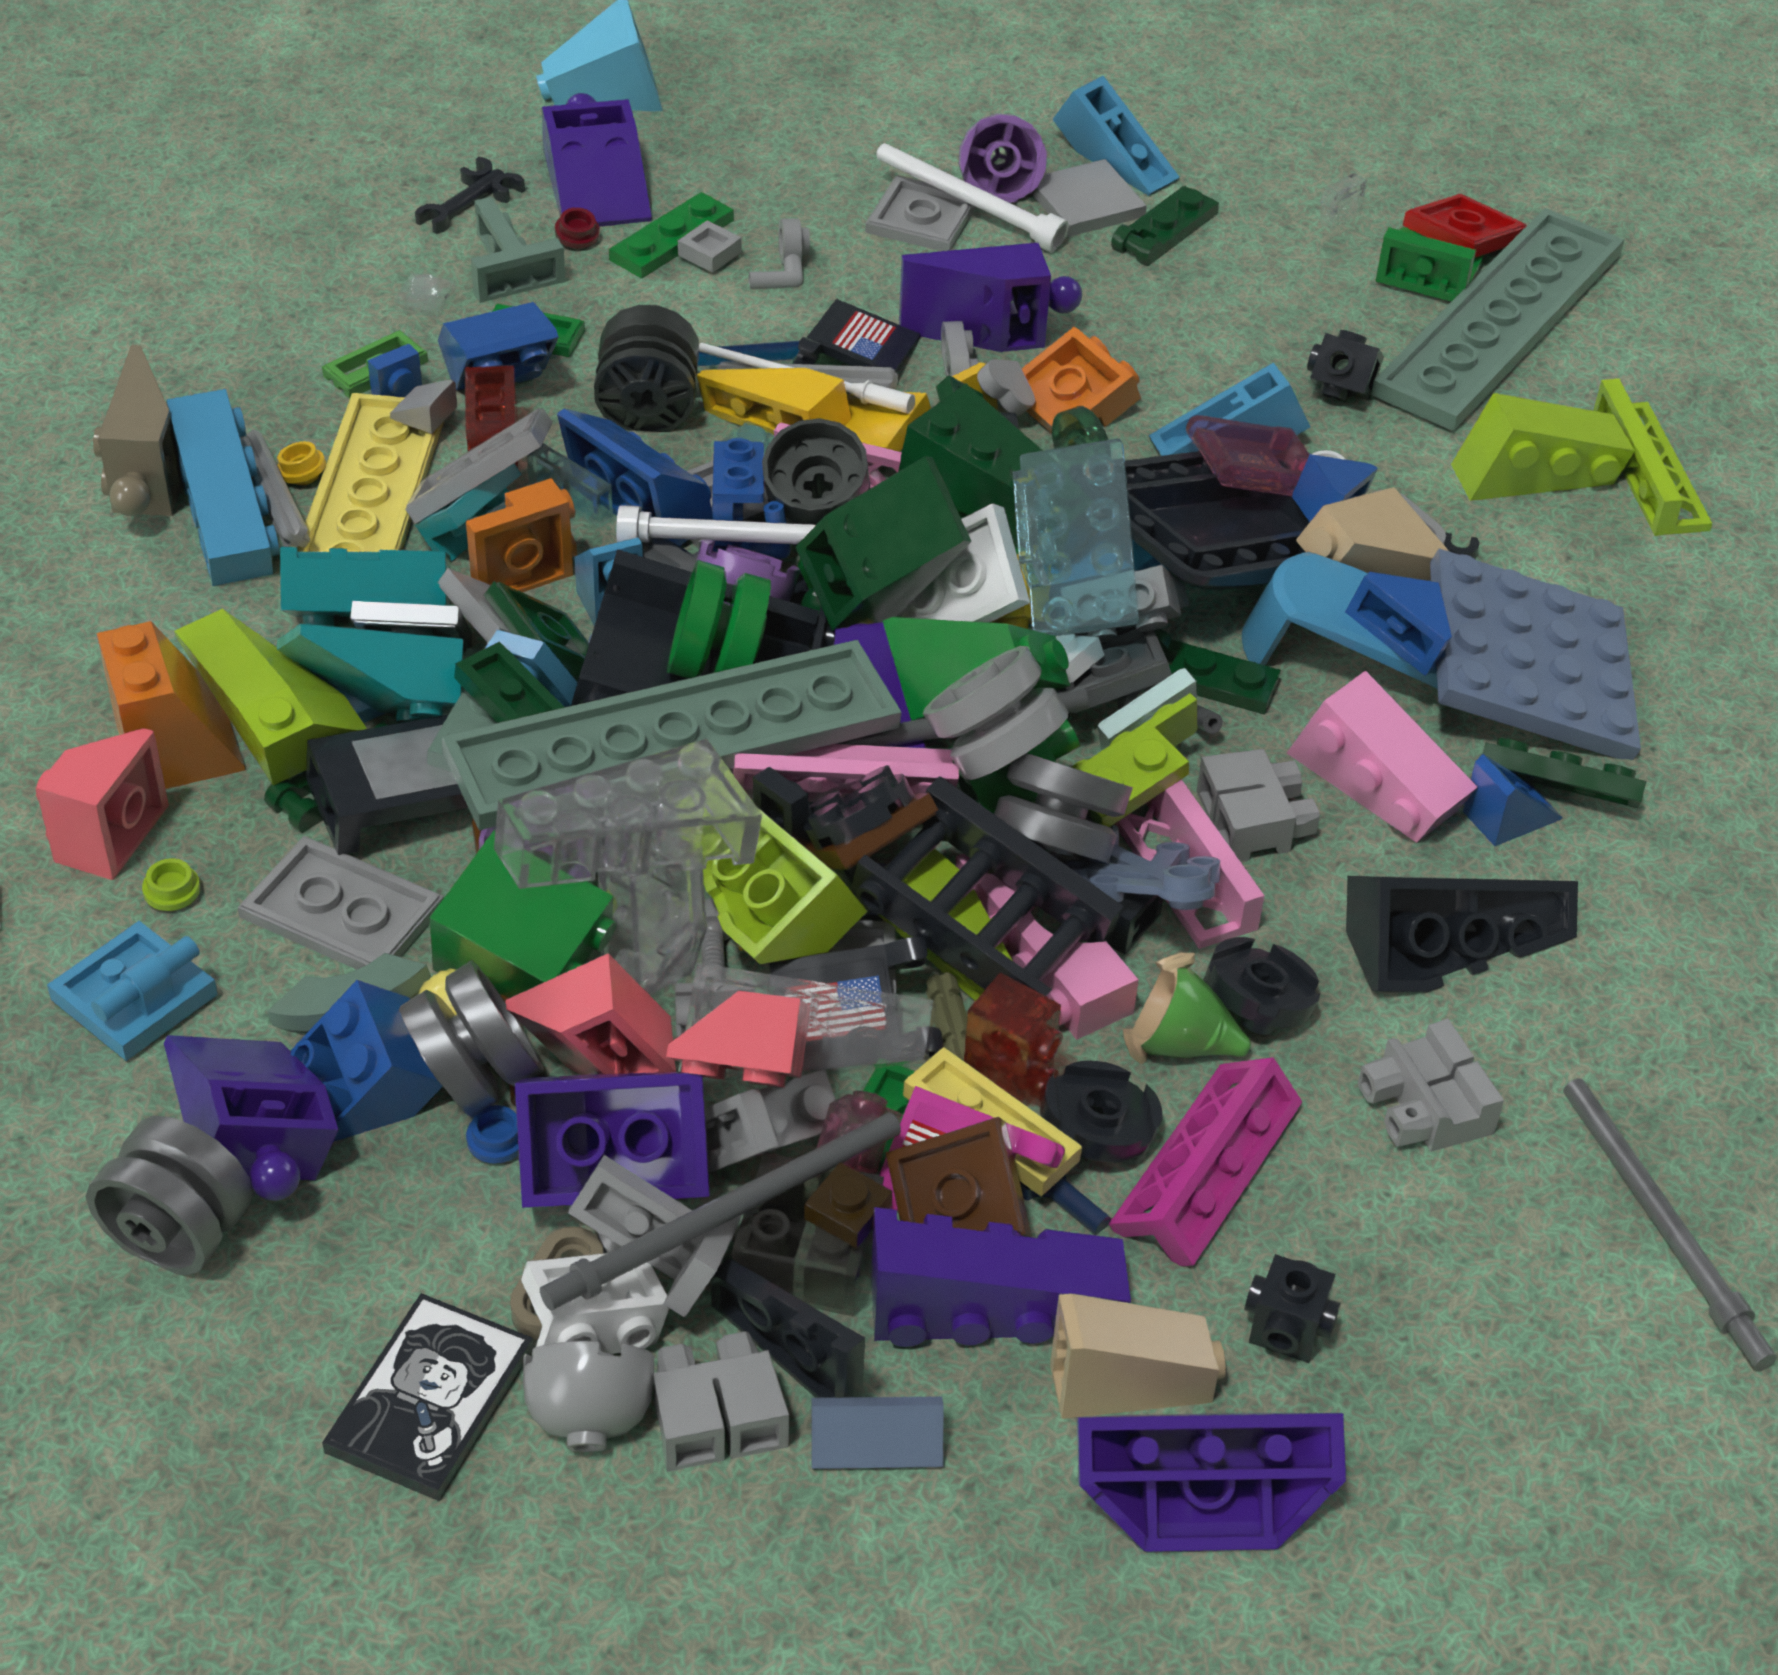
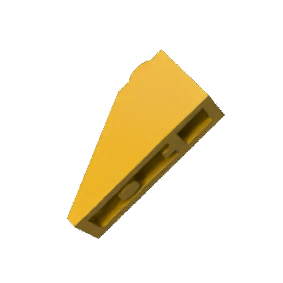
M809 368L702 370L697 374L705 411L723 420L774 436V430L779 422L792 425L801 420L821 418L845 425L851 420L844 379Z

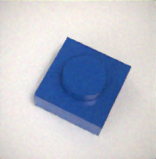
M410 344L368 360L372 395L406 397L416 386L422 385L419 353Z

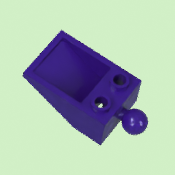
M577 93L568 99L566 105L543 106V151L559 215L569 208H584L593 213L599 227L652 221L637 127L629 99L597 102L589 94Z
M1038 242L906 254L901 257L899 325L920 333V337L941 341L942 322L962 321L964 330L972 331L973 347L997 352L1045 348L1048 307L1055 312L1066 314L1074 311L1082 300V289L1075 279L1068 276H1060L1051 281V273Z
M166 1036L164 1047L183 1121L196 1126L219 1141L239 1161L249 1176L252 1188L258 1196L269 1201L283 1200L293 1194L300 1180H316L336 1137L338 1126L325 1085L296 1056H292L291 1051L282 1042Z

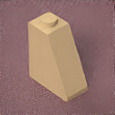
M1395 487L1324 505L1296 539L1305 552L1324 556L1366 573L1375 572L1431 581L1430 561L1437 550L1440 548L1449 551Z
M1072 1293L1059 1295L1050 1367L1061 1419L1213 1403L1217 1380L1225 1378L1226 1363L1221 1342L1219 1340L1211 1341L1205 1316Z

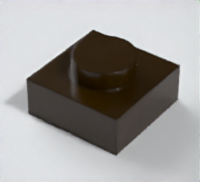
M840 1162L804 1204V1219L851 1246L858 1248L873 1230L874 1207L890 1209L893 1191Z

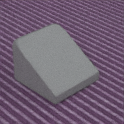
M445 380L416 386L390 412V419L432 434L457 408L455 381Z

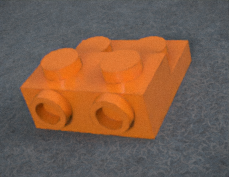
M1075 326L1022 368L1035 396V403L1026 412L1064 445L1096 420L1104 427L1108 426L1141 399L1137 388L1140 379L1132 366L1124 360L1118 363L1110 356L1108 349L1096 336L1088 338Z
M552 478L505 493L506 508L466 521L470 574L472 578L489 585L494 581L501 582L516 590L526 592L573 576L572 557L577 556V546L571 533L570 519L575 517V508L566 489L560 490Z

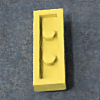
M944 1047L904 1081L903 1096L910 1100L915 1086H918L994 1118L1000 1117L1009 1124L1063 1145L1065 1153L1058 1168H1051L1020 1154H1017L1015 1157L1019 1181L1041 1197L1080 1161L1082 1150L1080 1144Z

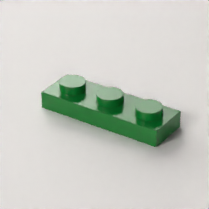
M700 192L609 248V261L642 279L678 256V240L708 220L722 228L733 222L734 209Z

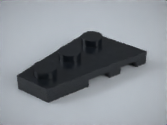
M730 1258L718 1267L711 1278V1306L739 1331H747L756 1346L762 1351L768 1350L771 1359L815 1398L862 1397L865 1337Z

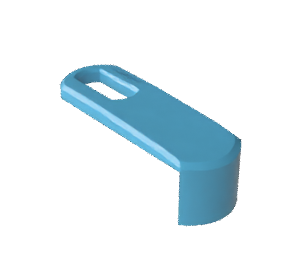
M1301 553L1290 557L1280 564L1242 629V645L1249 661L1266 665L1291 622L1438 689L1436 664L1433 670L1427 676H1424L1345 613L1361 581L1368 573L1315 553Z

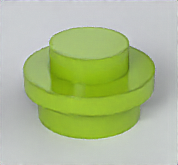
M175 858L160 860L150 866L146 872V877L142 883L143 896L145 901L155 909L162 911L182 909L190 905L200 893L199 877L183 860Z

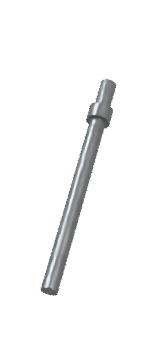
M1578 1078L1569 1082L1563 1090L1564 1094L1710 1303L1709 1314L1721 1332L1732 1335L1755 1370L1760 1371L1771 1366L1776 1361L1777 1355L1754 1324L1755 1313L1740 1292H1732L1585 1081Z

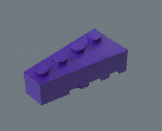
M874 1207L871 1263L874 1341H890L897 1346L911 1347L922 1343L924 1340L954 1339L959 1344L976 1345L986 1341L988 1338L1017 1337V1339L1024 1343L1035 1344L1044 1342L1054 1336L1059 1295L1072 1293L1131 1303L1123 1239L1045 1229L1037 1238L1024 1237L1013 1229V1225L989 1222L984 1231L953 1228L952 1217L932 1214L926 1215L924 1224L898 1221L897 1210Z

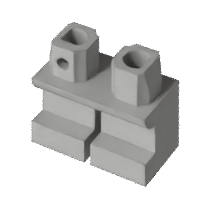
M1264 749L1201 757L1196 792L1207 816L1240 862L1248 861L1251 852L1275 847L1279 854L1290 852L1293 838L1317 833L1320 813L1314 799L1308 798L1290 802L1288 798L1300 796L1301 773L1295 760L1271 764Z
M1449 1019L1428 1025L1425 1037L1403 1045L1398 1039H1388L1384 1057L1363 1065L1358 1079V1088L1368 1103H1376L1395 1097L1400 1105L1387 1108L1384 1120L1386 1131L1396 1147L1424 1141L1432 1152L1495 1134L1504 1099L1478 1061L1473 1062L1474 1055Z
M747 1331L724 1335L720 1340L716 1341V1354L718 1358L716 1361L695 1365L691 1346L684 1344L662 1347L658 1350L657 1372L653 1373L654 1405L659 1421L667 1472L724 1461V1426L731 1459L788 1448L789 1413L769 1351L758 1352Z

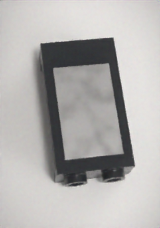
M448 715L307 740L306 780L318 805L319 812L337 855L359 852L361 828L468 808L452 772L427 764L428 749Z

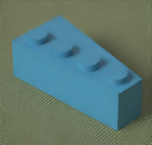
M226 389L167 399L166 403L171 417L185 495H188L195 528H198L199 541L212 586L273 574L271 556L280 555V549L274 525L264 526L262 516L269 515L263 486L253 487L251 476L257 475L252 447H242L240 437L247 436L241 408H231Z

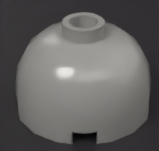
M594 1341L560 1342L538 1346L532 1349V1356L524 1355L523 1389L525 1404L533 1420L546 1432L554 1436L567 1438V1449L578 1452L605 1450L607 1448V1438L627 1434L643 1418L652 1397L654 1356L648 1350L633 1345L621 1344V1357L600 1351V1342Z

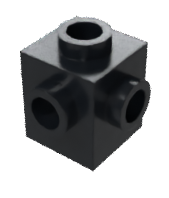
M1340 330L1338 336L1325 333L1322 344L1315 343L1311 350L1307 371L1312 372L1310 378L1314 384L1321 386L1319 394L1322 396L1333 397L1343 402H1346L1348 395L1369 400L1373 380L1378 376L1384 359L1381 350L1366 345L1367 338L1354 332ZM1348 362L1345 368L1338 370L1341 364Z
M1275 1254L1267 1277L1255 1274L1248 1292L1244 1311L1254 1314L1248 1343L1309 1363L1318 1336L1330 1339L1336 1323L1341 1303L1330 1299L1336 1274L1319 1269L1306 1261L1292 1260Z

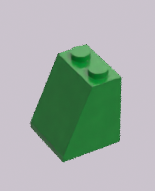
M890 617L883 620L911 721L925 718L923 715L925 707L955 681L988 660L1019 646H1027L1042 669L1041 676L1033 689L1054 688L1057 692L1070 686L1066 669L1069 667L1068 656L1063 645L1056 639V636L1004 623Z
M493 830L429 918L433 970L436 972L446 971L449 968L457 970L473 960L489 978L499 994L511 998L583 965L593 949L601 952L612 938L617 922L612 920L614 896Z

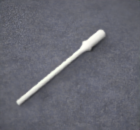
M700 343L699 352L761 369L794 368L705 343ZM867 380L865 383H849L844 381L846 392L859 398L862 404L871 403L908 414L914 408L915 396L913 394L875 385L870 380Z

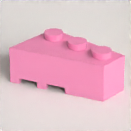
M1364 671L1324 700L1287 752L1288 755L1416 843L1455 814L1477 789V786L1367 671Z

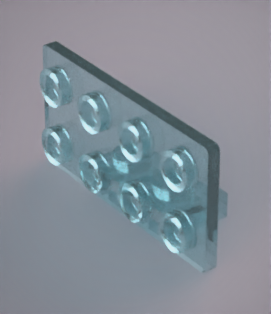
M1117 438L1021 455V470L1013 471L1019 564L1030 591L1032 630L1053 636H1063L1137 624L1139 622L1124 447L1121 439Z

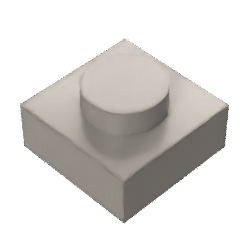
M708 220L678 240V256L712 273L742 252V237Z

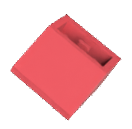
M609 953L506 1000V1009L567 1068L580 1075H587L593 1072H598L599 1074L676 1072L675 1060L666 1057L668 1044L673 1041L671 1016Z
M737 991L668 1044L666 1057L682 1062L681 1073L703 1075L704 1078L725 1080L726 1069L743 1071L742 1081H747L751 1084L785 1088L786 1076L801 1078L811 1006L800 998Z

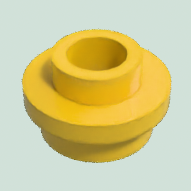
M307 441L290 444L283 448L277 456L279 462L277 467L286 483L310 484L319 477L326 467L324 454L317 450L313 443Z

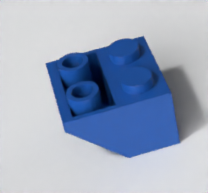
M534 302L443 323L438 343L450 379L456 383V391L469 388L470 393L476 394L493 389L497 386L498 380L514 377L515 382L521 383L539 377L542 374V370L548 364L559 336L556 328Z
M356 980L291 1050V1055L296 1056L326 1087L338 1126V1132L333 1142L412 1118L443 1087L422 1058L399 1011L400 1006L411 999L360 980Z

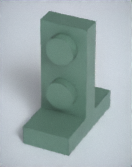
M492 197L475 200L477 235L489 253L471 258L473 292L480 303L566 282L564 247L558 238L527 245L523 237L516 236L510 216L507 212L502 213Z

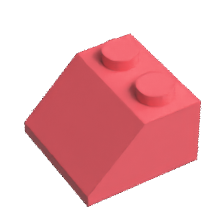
M143 728L67 749L51 769L43 772L36 786V797L40 804L46 828V837L49 840L55 863L114 880L169 806L154 731Z

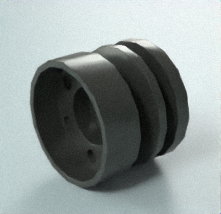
M636 305L626 308L607 321L600 337L598 364L594 381V399L603 417L613 421L624 430L655 432L673 430L688 418L695 401L696 375L699 360V338L692 325L677 312L659 305Z
M821 418L798 421L782 429L771 440L762 460L768 503L777 501L784 505L787 524L817 525L825 515L870 489L866 448L855 432L839 422Z

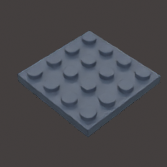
M1439 548L1430 561L1431 581L1439 582L1452 634L1450 641L1436 663L1439 703L1616 759L1633 760L1641 750L1623 607L1614 605L1605 599H1595L1568 590L1558 584H1549L1524 576L1515 570H1505L1477 561L1468 555H1458Z

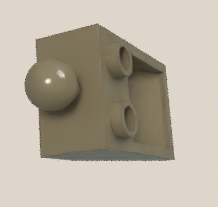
M131 345L102 427L97 426L95 428L93 436L94 454L96 457H102L103 462L101 475L102 493L109 496L113 513H121L126 516L138 514L172 516L182 487V479L170 412L141 345Z

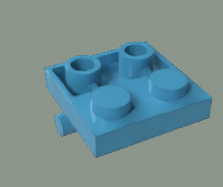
M141 921L130 926L47 984L50 999L125 1061L213 999L218 993L215 979L191 961L200 954V951L190 937L184 936L173 945H170Z

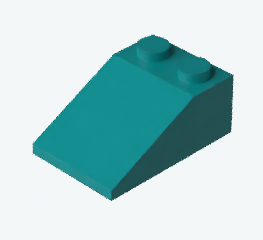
M299 624L277 639V651L381 713L396 714V722L399 723L442 716L444 711L454 707L461 696V685L454 678L455 663L462 660L463 639L311 624Z

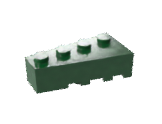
M965 383L907 425L898 472L924 456L932 457L957 509L967 515H971L990 504L1004 507L1013 542L1035 556L1052 562V566L1059 570L1088 548L1098 513L1095 509V504L1082 492L1080 487L1072 482L1070 473L969 385Z

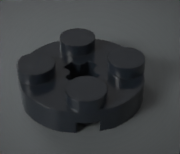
M889 765L882 766L859 780L862 787L842 797L839 791H834L812 803L809 807L813 814L807 818L808 823L805 824L804 831L814 849L823 850L826 837H830L833 845L837 846L881 825L892 817L887 806L900 798L904 807L909 804L915 795L904 774L894 775Z
M1248 937L1226 939L1216 946L1203 981L1217 994L1226 1008L1241 1017V1022L1247 1029L1257 1034L1269 1035L1274 1031L1275 1027H1297L1306 1023L1311 1018L1320 998V993L1316 994L1315 991L1319 980L1314 970L1298 955L1276 944L1272 945L1270 952L1252 948L1255 938Z
M1089 1060L1067 1065L1064 1074L1056 1078L1053 1074L1048 1080L1043 1094L1040 1114L1043 1119L1082 1146L1080 1158L1136 1165L1143 1161L1148 1148L1155 1141L1162 1120V1107L1158 1096L1147 1084L1143 1092L1137 1085L1129 1081L1130 1071L1115 1064ZM1092 1107L1102 1108L1105 1115L1092 1110Z

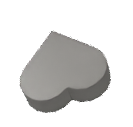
M993 359L978 371V382L983 391L990 397L998 399L1006 411L1022 415L1035 403L1034 393L1018 361Z

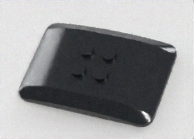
M1236 446L1210 450L1217 457L1206 456L1203 454L1204 451L1077 466L1070 471L1072 482L1081 488L1082 492L1095 504V509L1188 585L1207 590H1223L1269 583L1280 564L1292 556L1306 553L1296 539L1310 522L1294 501L1292 495H1288L1293 494L1299 476L1291 467L1275 455L1264 451V449L1257 450L1259 447L1251 449L1254 446L1244 448L1246 446ZM1208 459L1219 462L1213 464H1223L1221 466L1223 470H1218L1222 472L1228 471L1229 475L1217 474L1215 472L1216 469L1211 466ZM1237 459L1253 461L1265 470V474L1256 476L1246 473L1237 467L1235 461ZM1232 473L1238 475H1246L1250 479L1247 480L1244 478H1234ZM1258 481H1263L1267 484L1274 483L1277 485L1270 486L1269 488H1263L1259 485H1243L1240 487H1236L1241 485L1239 482L1257 483Z

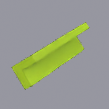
M1620 378L1601 380L1593 411L1614 414L1635 449L1622 473L1654 536L1710 531L1713 523L1649 402L1632 403ZM1681 508L1691 512L1693 516L1692 519L1677 520Z

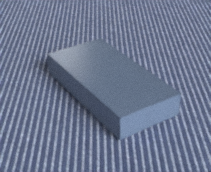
M942 1396L811 1398L812 1469L943 1467L944 1405Z

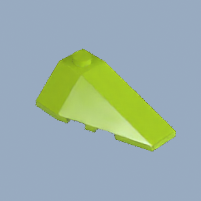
M223 608L174 630L177 640L273 786L306 770L307 740L367 729L344 694L306 667L277 651L275 645Z
M717 773L705 775L672 808L690 853L696 858L704 877L702 882L705 889L715 903L719 913L717 918L722 930L759 964L826 953L867 912L836 873Z

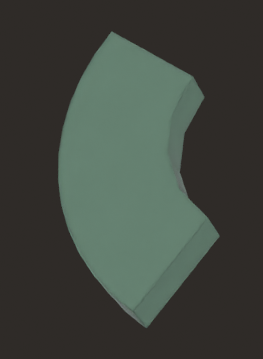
M383 953L368 965L347 974L326 978L305 976L275 1003L267 1013L272 1025L277 1028L308 1032L356 980L411 999L419 993L421 986L431 978L427 964Z

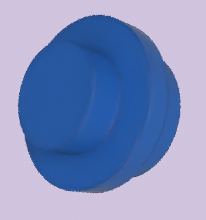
M493 1105L475 1115L466 1131L467 1146L471 1154L487 1163H503L519 1155L516 1112L506 1106Z

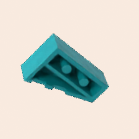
M280 547L281 611L294 617H303V624L334 627V617H351L352 601L451 606V600L439 587L438 583L448 568L451 569V556L446 551L379 550V552H347L345 548H330L329 552H297V547Z

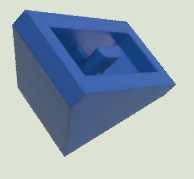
M1310 454L1294 489L1292 498L1308 521L1311 522L1324 505L1366 495L1378 467L1370 463Z
M1369 572L1364 576L1345 613L1424 676H1427L1433 670L1452 637L1439 582Z
M1484 754L1475 761L1471 781L1477 786V789L1466 800L1463 813L1494 846L1508 842L1563 818L1530 782Z

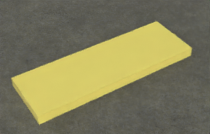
M352 393L305 522L310 541L305 548L298 546L297 552H329L330 548H345L347 552L403 550L412 522L411 517L405 510L406 505L420 482L427 476L443 423L431 434L390 419V412L405 397Z

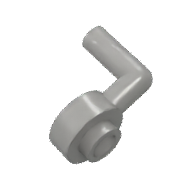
M799 218L780 219L778 249L781 264H784V271L749 272L748 281L750 289L799 287L803 284L801 258L802 255H809L810 235L808 227L801 228Z

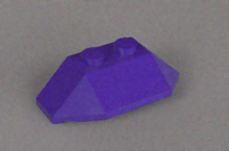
M1204 1413L1077 1417L1078 1485L1145 1552L1278 1549L1312 1516L1330 1495H1333L1346 1482L1344 1413Z

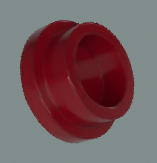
M579 207L569 208L562 212L560 218L555 223V236L561 244L567 247L583 249L594 245L599 239V224L593 213L587 209Z

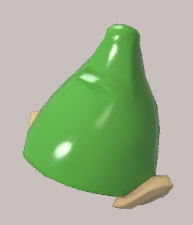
M1180 952L1155 962L1161 970L1133 1029H1123V1037L1130 1056L1138 1063H1145L1147 1061V1054L1171 1058H1194L1206 1055L1244 1057L1251 1047L1249 1038L1240 1029L1217 994L1189 968L1195 962V953Z

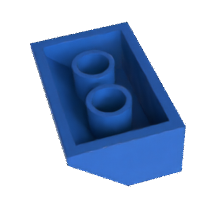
M565 408L557 413L574 484L617 516L619 506L622 505L641 506L642 512H651L652 517L713 520L710 503L712 498L711 490L699 475H691L678 466L669 455L657 452L645 444L636 433L632 431L627 432L611 420ZM667 538L679 546L689 540Z

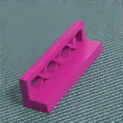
M1274 1057L1219 1065L1109 1222V1226L1115 1233L1123 1237L1154 1235L1172 1262L1180 1266H1193L1302 1104L1301 1098ZM1239 1083L1238 1085L1234 1086L1229 1090L1232 1084ZM1155 1205L1150 1213H1144L1145 1210Z

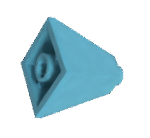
M628 0L615 1L541 62L543 74L536 76L544 101L552 98L554 105H566L571 96L577 93H586L591 95L597 102L629 99L632 110L663 111L651 65Z

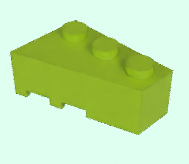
M1493 393L1452 461L1451 466L1469 500L1475 501L1613 485L1635 452V449L1614 414Z

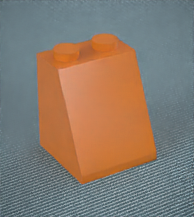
M152 621L96 633L118 733L121 735L143 728L154 731L166 789L245 771L228 716L198 670Z

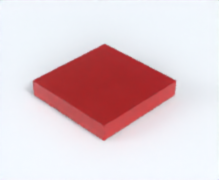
M1460 193L1409 209L1405 212L1402 226L1428 238L1476 250L1475 257L1505 248L1527 225Z

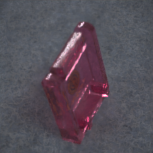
M1203 415L1193 416L1186 426L1187 435L1216 475L1220 484L1226 487L1292 496L1310 455L1292 428L1272 427ZM1278 460L1284 461L1289 469L1283 468Z

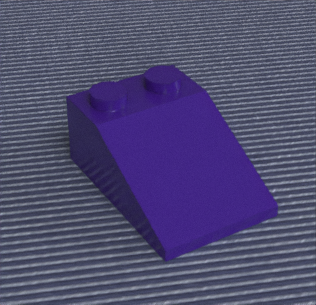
M681 1072L592 1074L523 1078L515 1083L522 1208L572 1205L604 1155L673 1199L710 1196L703 1075Z

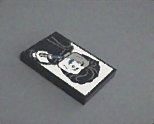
M421 1293L322 1441L324 1453L440 1502L523 1368L524 1355H531L534 1348L533 1337Z

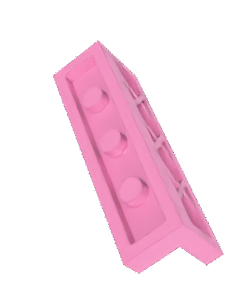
M831 744L786 756L736 754L734 768L731 769V786L746 799H753V776L771 767L789 781L799 784L808 793V802H815L834 791H839L842 797L862 787L859 782L862 777L886 765L890 766L894 775L904 774L913 793H925L926 789L939 776L957 787L959 769L956 764H953L950 749Z
M1182 779L1146 803L1149 810L1145 817L1130 813L1114 824L1118 826L1119 833L1132 852L1149 861L1156 855V850L1148 848L1143 841L1147 831L1170 837L1173 842L1189 845L1190 858L1210 856L1220 860V881L1215 884V896L1203 901V907L1222 912L1229 923L1205 930L1195 916L1198 909L1180 910L1171 907L1199 949L1258 930L1265 895Z

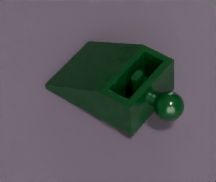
M924 456L828 513L796 546V550L813 586L804 595L801 605L820 611V606H822L832 631L855 624L880 623L890 617H897L972 542L932 457Z

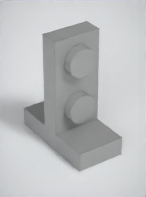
M825 1069L801 1076V1078L786 1081L785 1088L770 1086L759 1090L758 1087L705 1108L708 1171L712 1173L735 1163L842 1127L844 1122Z
M604 1155L573 1202L568 1213L616 1244L623 1246L692 1210ZM742 1215L647 1262L674 1279V1283L663 1303L664 1305L683 1317L688 1314L717 1271Z

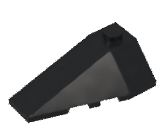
M1347 875L1346 933L1372 991L1429 992L1444 986L1442 976L1466 968L1471 975H1475L1489 969L1486 961L1507 952L1517 957H1524L1577 937L1578 881Z

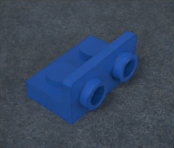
M744 438L714 441L713 520L743 521V503H762L764 501L762 465L764 444L762 442H751ZM715 541L714 546L733 545V541Z

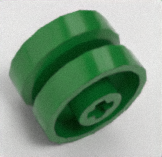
M697 560L680 609L670 650L667 673L689 679L698 677L704 670L710 650L714 651L711 674L753 664L765 630L771 580L743 573L735 580L728 601L724 602L727 585L725 568Z

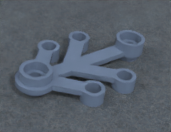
M1114 824L1110 828L1117 835L1109 863L1080 855V860L1062 862L1117 902L1124 900V893L1158 895L1162 899L1168 900L1170 907L1180 910L1201 908L1203 901L1215 896V884L1220 881V860L1218 858L1210 856L1190 858L1189 845L1180 842H1165L1156 846V855L1149 861L1119 846V828Z

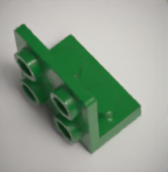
M1388 227L1383 237L1375 282L1452 302L1475 279L1485 254L1475 257L1476 250L1428 238L1406 227H1402L1400 230Z

